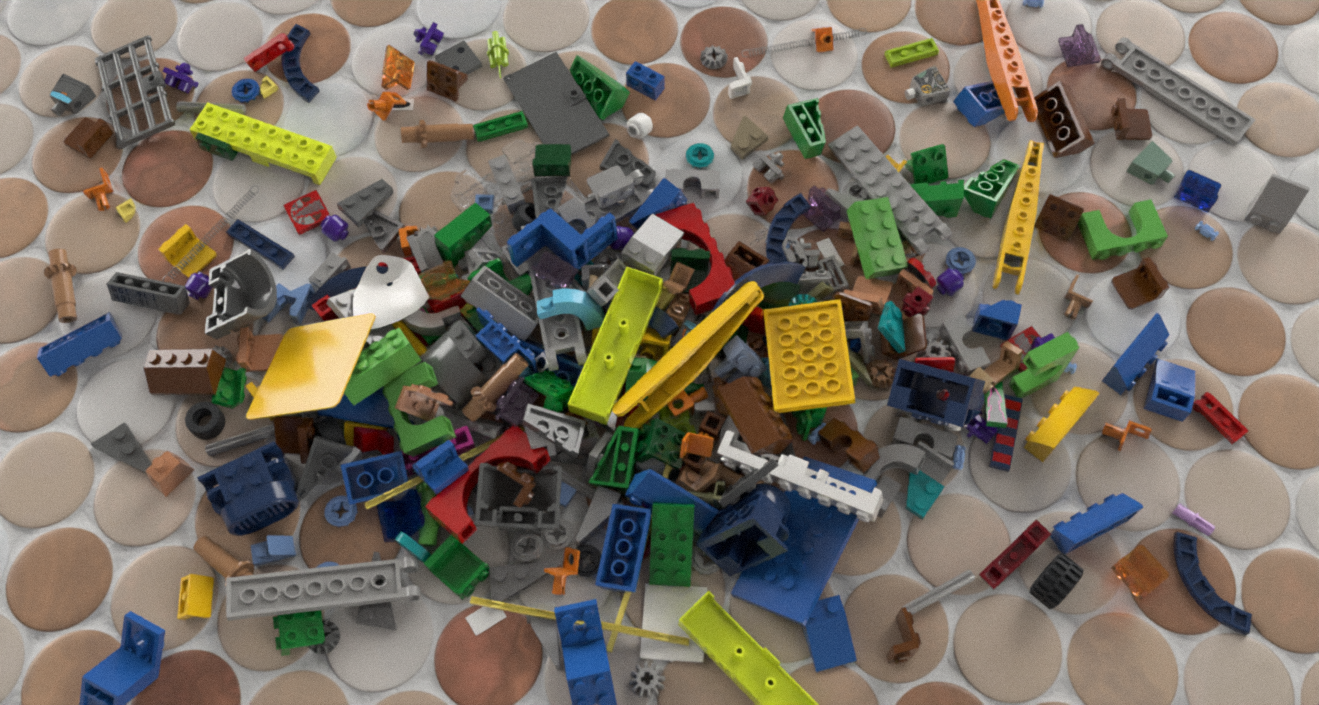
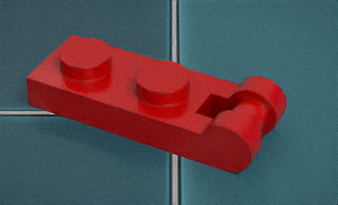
M280 33L244 57V60L256 72L284 52L292 51L294 44L285 33Z
M1205 392L1200 400L1193 402L1192 408L1196 412H1200L1232 445L1249 431L1211 393Z

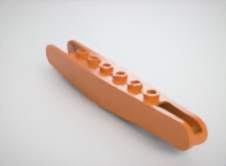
M976 0L989 73L1006 117L1009 121H1015L1018 116V106H1021L1026 120L1034 122L1038 115L1037 105L1019 48L1000 1ZM1012 87L1014 88L1017 98L1014 96Z

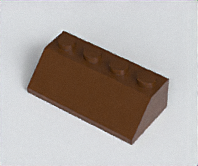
M1058 81L1034 97L1038 109V121L1055 158L1081 153L1095 144L1068 85Z
M213 349L149 350L143 367L149 392L152 395H215L226 359Z
M743 376L716 390L752 455L780 454L794 440L789 428L781 419L780 413L774 411L771 398L765 392L761 381L757 377Z

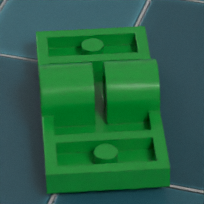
M653 502L649 585L691 586L694 504Z

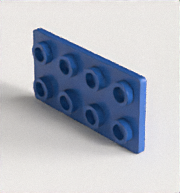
M478 307L476 311L479 321L484 328L475 335L476 339L503 364L515 353H518L528 362V367L535 373L537 371V362L534 358V353L528 348L524 349L516 336L513 335L511 337L502 323L499 322L497 324L489 311L486 309L483 311Z

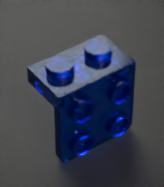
M1187 170L1174 198L1208 213L1219 197L1217 194L1221 184L1192 170Z
M410 489L398 501H384L376 505L384 543L395 542L400 532L405 533L411 538L424 526L425 516L422 513L421 500L417 489Z

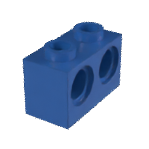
M635 61L626 72V86L656 101L665 89V76Z

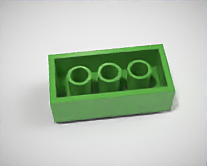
M889 198L854 202L846 211L866 280L899 274L908 267V263Z
M400 328L389 331L385 337L371 343L367 349L361 352L344 391V394L353 406L422 361Z

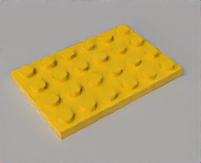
M841 299L764 309L774 411L783 413L855 404Z

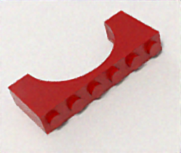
M693 202L656 214L655 216L684 232L682 240L689 241L705 251H710V273L700 285L689 290L688 301L695 315L714 309L723 293L727 292L735 283L730 267H727L725 264L723 253L718 251L717 242L714 237H711L709 226L702 219L701 210L697 209Z
M514 424L497 441L493 442L485 452L475 458L473 463L468 466V472L429 501L425 506L428 513L463 544L477 531L473 520L468 515L467 505L471 491L478 483L480 463H488L497 467L498 464L508 461L515 466L527 468L537 474L551 461L547 449L544 447L531 449L526 433Z

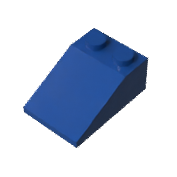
M993 81L965 86L953 101L957 109L963 113L968 122L974 127L985 125L1005 113Z
M663 178L629 222L638 230L652 214L656 215L687 205L688 199L678 187L666 178Z
M402 451L341 464L349 505L372 500L408 482Z
M840 595L818 600L805 627L802 626L815 671L820 672L856 662L851 633Z

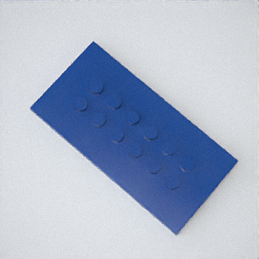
M805 456L803 460L809 462L808 469L819 472L820 469L829 473V477L872 493L873 489L877 486L876 480ZM816 475L811 476V478L816 479L817 477ZM830 483V484H829V485H831V486L837 488V485H836L835 483ZM840 487V488H839V489H841V490L846 491V489H845L844 487ZM792 489L791 492L785 491L791 504V511L785 523L790 534L788 539L783 542L789 548L788 551L773 557L770 561H764L756 567L742 571L731 591V595L805 627L859 519L857 518L858 515L851 512L849 515L839 512L836 506H824L818 503L819 500L816 498L806 499L800 496L798 491ZM854 490L849 491V493L856 495Z

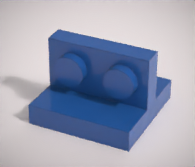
M450 440L439 445L412 465L413 470L435 494H438L469 471L468 466L458 456L454 444Z

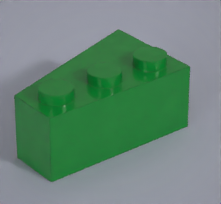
M818 97L787 105L782 118L804 159L821 155L826 143L824 128L820 118L821 110H819Z
M964 179L958 180V183L947 184L946 181H941L940 185L929 186V183L909 184L937 216H944L946 218L957 217L964 199Z
M476 202L434 234L436 247L442 260L453 269L458 265V260L465 257V251L471 250L492 227L491 215Z
M618 426L607 446L605 454L588 482L591 486H601L622 491L628 490L634 477L636 446L641 435L639 429Z

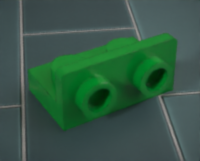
M224 367L216 394L212 395L211 403L230 409L242 404L245 399L246 368H240L236 371Z

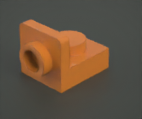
M406 226L398 229L405 257L412 255L411 247L406 237L414 235L415 231H418L417 226Z

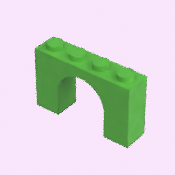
M1152 199L1135 202L1128 213L1136 229V235L1130 238L1119 237L1110 232L1100 210L1082 213L1077 225L1092 260H1104L1114 255L1123 256L1129 252L1138 253L1148 248L1157 249L1163 245L1168 235Z
M1066 332L1027 352L1023 362L1028 369L1013 376L1008 384L1016 397L1024 398L1057 381L1079 350L1076 339Z
M426 362L408 369L384 385L382 389L390 405L388 406V411L395 421V432L401 440L399 442L400 448L403 453L412 457L456 438L450 419L443 415L420 425H412L407 413L395 409L403 386L411 387V384L431 388L438 385L433 367Z

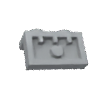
M332 253L308 280L314 286L320 288L332 277L349 270L351 266L347 258H340L335 253Z
M823 269L816 270V272L804 271L798 282L800 285L798 295L809 293L822 281L826 285L831 284L832 286L830 272ZM832 292L824 299H832Z

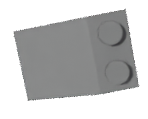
M1272 174L1250 202L1244 220L1280 234L1288 225L1310 188Z
M652 214L623 249L622 260L642 272L656 276L670 256L672 249L676 247L684 235V232Z

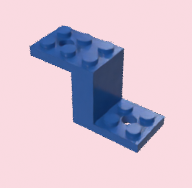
M550 208L546 212L541 213L533 222L527 224L520 232L511 236L507 241L512 264L516 267L520 266L544 246H547L573 271L577 272L618 239L615 216L608 213L605 217H601L592 227L587 228L583 234H580Z
M593 599L555 607L554 612L562 644L572 705H617L597 600ZM578 620L584 621V624L580 626L574 625Z
M132 611L125 614L120 648L82 676L79 705H126L159 677L165 630Z

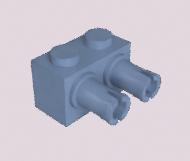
M735 336L722 348L726 354V359L713 369L722 379L731 369L738 368L731 376L725 379L727 383H730L743 376L758 378L767 370V367L757 353L738 336Z

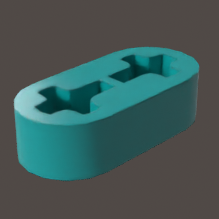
M400 532L396 537L395 542L422 563L431 556L426 549L405 533Z

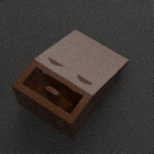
M740 241L736 243L725 258V264L727 267H730L734 282L752 269L770 262L768 258Z

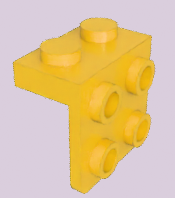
M186 224L178 229L158 249L167 262L180 269L181 273L188 278L192 273H198V271L203 270L217 256L216 252L200 241ZM192 248H193V250L198 254V255H196L193 251H191V253L194 254L195 257H193L190 253H188V252H190V250H192ZM185 255H189L186 256V258H184V261H181L186 267H184L181 263H179V265L183 269H181L179 266H175L178 265V262H180V260H183V257H185Z

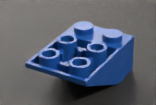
M1157 358L1144 409L1183 422L1191 414L1195 398V370Z

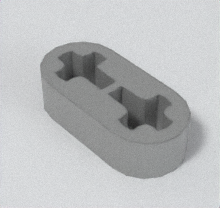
M787 237L782 243V250L788 262H796L795 255H797L799 260L804 261L801 265L806 267L808 260L799 241L794 237ZM788 241L795 243L793 247L795 253L790 248H786Z

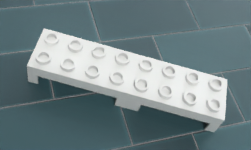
M726 431L717 451L721 461L725 462V466L732 469L736 467L741 468L743 473L748 474L756 468L759 470L768 462V460L764 459L765 457L770 458V460H777L778 467L763 477L762 481L769 484L776 482L780 484V488L786 491L796 490L800 496L806 499L813 497L818 499V503L830 507V505L838 507L837 510L841 513L849 515L851 512L858 515L857 518L861 521L869 523V520L875 522L883 502L881 490L874 488L873 492L869 493L829 477V473L820 469L819 472L808 469V461L792 455L788 457L781 454L778 457L773 454H761V458L751 454L745 443L734 440V432ZM816 475L817 477L816 479L811 478V476ZM830 483H835V484L837 485V488H836V487H833V486H831V485H829V484H830ZM840 487H844V488L846 489V491L841 490V489H839V488H840ZM854 490L856 495L849 493V491Z

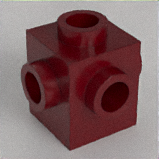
M756 187L745 202L754 215H767L768 212L774 209L778 198L770 187Z
M918 286L912 293L908 292L902 300L904 304L901 310L908 317L922 314L925 317L931 309L930 305L934 297Z

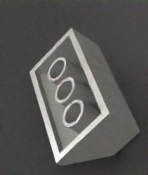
M485 265L471 280L461 295L468 304L474 305L476 308L480 307L483 311L485 309L489 311L494 317L493 320L497 323H502L514 336L523 341L528 338L539 322L535 301Z

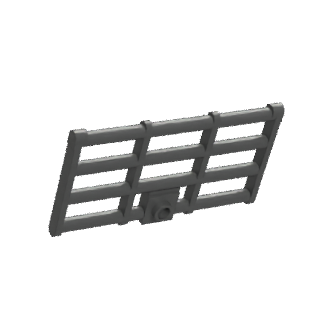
M150 35L95 58V64L98 66L103 84L102 91L105 92L110 112L109 119L112 120L117 139L115 142L117 149H123L175 125V120L172 119L166 98L168 95L164 90L166 84L163 74L159 71V63L156 62L151 44L152 37ZM145 45L150 65L141 68L136 48ZM129 52L134 72L125 75L120 55ZM114 59L118 79L109 82L104 62ZM136 79L142 100L133 104L127 82ZM121 86L126 107L117 111L111 89ZM154 92H158L157 94H154V95L148 97V94H152V93H154ZM160 100L165 122L156 125L151 104ZM144 107L149 129L140 132L135 111ZM128 114L133 136L124 139L119 118Z

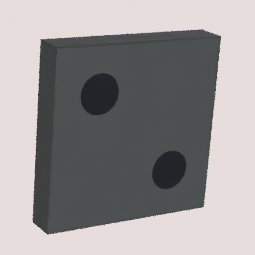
M465 41L435 56L439 64L459 70L467 75L482 67L481 61Z

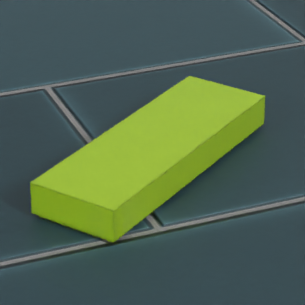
M933 38L887 50L884 55L892 68L938 55L939 49Z

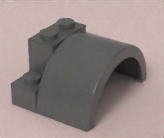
M248 249L210 269L209 286L214 288L213 314L206 317L205 334L218 340L230 334L231 330L238 332L240 328L248 327L250 323L267 316L274 309L277 301V288L274 277L264 260L253 250ZM234 280L237 281L240 288H235L231 286L234 283Z
M460 315L447 328L448 331L420 356V359L422 360L421 363L426 362L433 367L440 388L464 408L472 400L471 389L476 386L482 388L503 363L476 339L477 330L466 318ZM475 364L483 367V370L481 371Z
M480 463L475 515L476 527L498 528L500 531L541 533V530L559 531L562 467L554 466L551 469L540 470L537 474L531 470H516L521 474L524 472L530 474L535 478L533 481L537 483L532 490L535 495L528 505L524 504L519 508L513 503L524 486L497 470L495 466L488 463Z

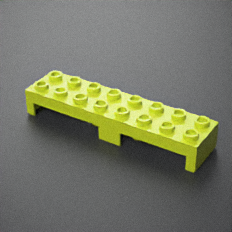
M208 102L189 129L194 139L198 132L229 143L233 150L249 155L253 162L270 167L269 162L309 176L317 185H321L337 158L331 145Z
M626 267L618 285L619 290L612 299L568 402L569 412L607 425L612 408L618 399L663 290L662 278Z
M710 591L706 592L678 620V626L756 705H819L780 666L781 662L766 647L763 649L714 600L715 596Z

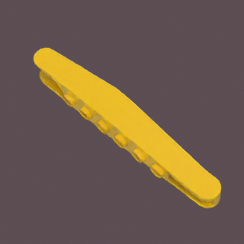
M1029 140L1024 161L1005 218L993 279V289L998 288L1002 276L1001 272L1017 276L1014 292L1017 295L1021 292L1037 214L1044 143ZM1028 162L1034 163V166L1028 165ZM1005 253L1020 257L1019 267H1011L1003 263Z
M755 281L745 283L736 293L684 336L614 404L612 411L616 416H623L638 403L640 405L626 419L625 427L640 428L694 381L752 310L763 300L764 294Z

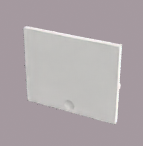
M646 583L642 629L690 638L678 626V620L707 592V587L662 586ZM641 637L640 659L703 663L704 651L691 638L689 639V646Z

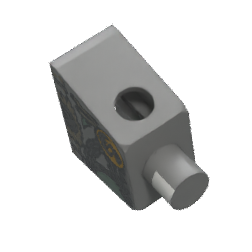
M934 65L912 78L910 89L905 90V97L907 100L916 98L919 105L924 106L947 101L951 90Z

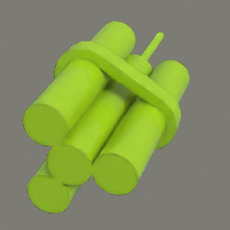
M493 31L492 38L487 39V57L489 58L491 68H496L498 65L499 77L501 78L500 65L503 67L509 65V50L506 47V38H499L498 31Z

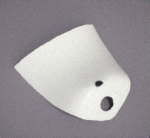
M387 255L375 256L365 269L355 290L353 316L374 313L376 318L371 329H376L400 321L416 312L425 304L429 295L414 266L403 258ZM384 262L388 265V271L385 274L377 272L376 266L378 263ZM393 282L391 286H387V283Z

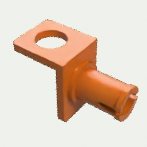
M832 27L813 28L812 31L815 32L816 51H833Z
M383 91L379 100H369L370 103H367V107L385 121L394 104L406 105L407 102L396 92Z
M99 168L104 184L83 190V193L89 199L95 198L99 211H105L104 206L107 210L110 208L106 194L114 191L107 172L103 168Z
M700 387V389L690 395L686 394L683 389L666 405L675 417L686 410L693 415L695 403L708 398V393L704 387ZM680 399L684 405L682 408L676 409L672 405L673 401Z
M1130 420L1124 429L1106 422L1102 435L1118 439L1120 442L1118 451H1121L1128 432L1148 439L1152 429ZM1136 428L1141 429L1145 432H1139L1136 430Z
M688 432L682 439L680 458H684L687 453L711 457L714 438L710 437L706 432L704 435V432L699 434Z
M565 547L563 567L544 568V572L554 575L552 594L565 595L566 577L578 575L579 550ZM571 553L574 556V563L572 565L569 563V555Z

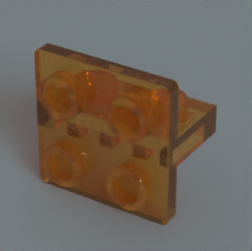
M387 45L385 50L381 87L387 90L398 84L409 90L411 89L415 62L391 45Z

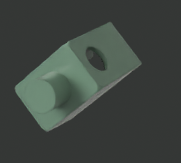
M1153 141L1131 162L1126 171L1150 185H1153L1159 178L1169 184L1175 177V174L1168 170L1173 162L1172 159Z

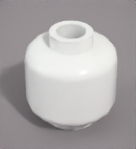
M644 113L636 114L627 122L628 134L636 139L644 138L653 129L651 118Z

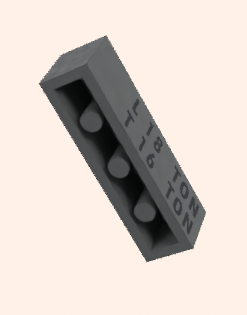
M116 272L106 283L112 301L181 315L190 304L186 287L183 285Z

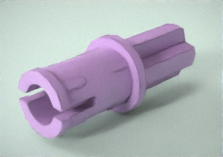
M1181 503L1172 513L1188 523L1189 527L1193 526L1207 536L1211 535L1215 529L1214 525L1198 516L1199 513L1195 514Z

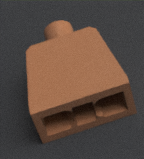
M166 451L160 457L154 458L152 465L147 468L146 473L152 485L167 497L195 469L182 457Z

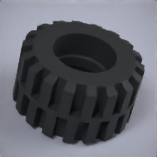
M1064 553L1058 554L1034 581L1029 593L1051 610L1057 607L1081 579L1084 569Z

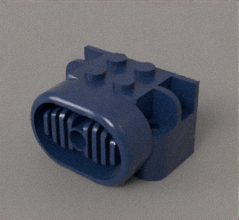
M899 359L887 406L911 412V417L930 420V422L947 426L953 424L964 427V425L969 424L980 413L983 407V389L986 381ZM946 391H948L949 397L947 400H945L944 394Z
M275 441L197 477L198 481L205 487L207 499L211 502L214 511L223 519L227 531L231 535L243 536L257 532L286 518L299 505L296 495L299 486L297 478L287 456Z
M763 483L756 484V487L750 493L744 492L741 494V499L734 505L728 504L724 509L718 511L717 515L702 531L696 545L729 576L748 568L756 567L758 564L770 561L773 557L788 551L789 548L783 542L788 539L790 534L785 523L791 511V504L786 494L777 487Z

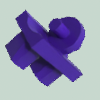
M433 22L427 33L425 27L415 29L413 35L416 37L415 42L420 43L422 41L418 54L423 55L425 52L432 56L434 55L437 45L430 42L431 39L440 43L444 36V33L437 29V23Z
M182 63L180 66L176 65L175 69L178 72L164 67L162 72L166 73L164 79L166 85L175 88L179 80L180 83L177 89L187 94L192 86L198 87L199 83L188 77V75L191 76L193 74L189 64Z
M980 411L964 428L969 431L966 435L969 439L974 435L987 444L997 432V427L986 426L985 420L981 417L983 413Z

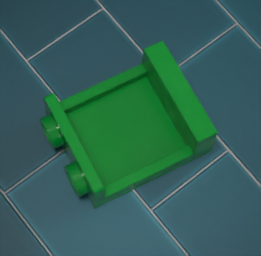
M452 535L423 563L435 577L461 600L471 596L475 591V586L480 581L483 582L490 574L489 565Z

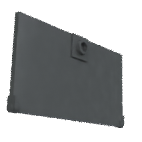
M557 52L503 77L504 82L543 144L571 145V155L609 136L608 131Z

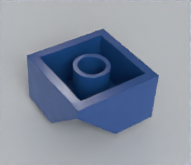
M1001 300L993 305L979 304L975 312L972 332L1002 340L1010 339L1018 325L1022 304L1012 300Z

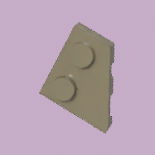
M743 116L730 149L743 160L768 141V135L747 116Z

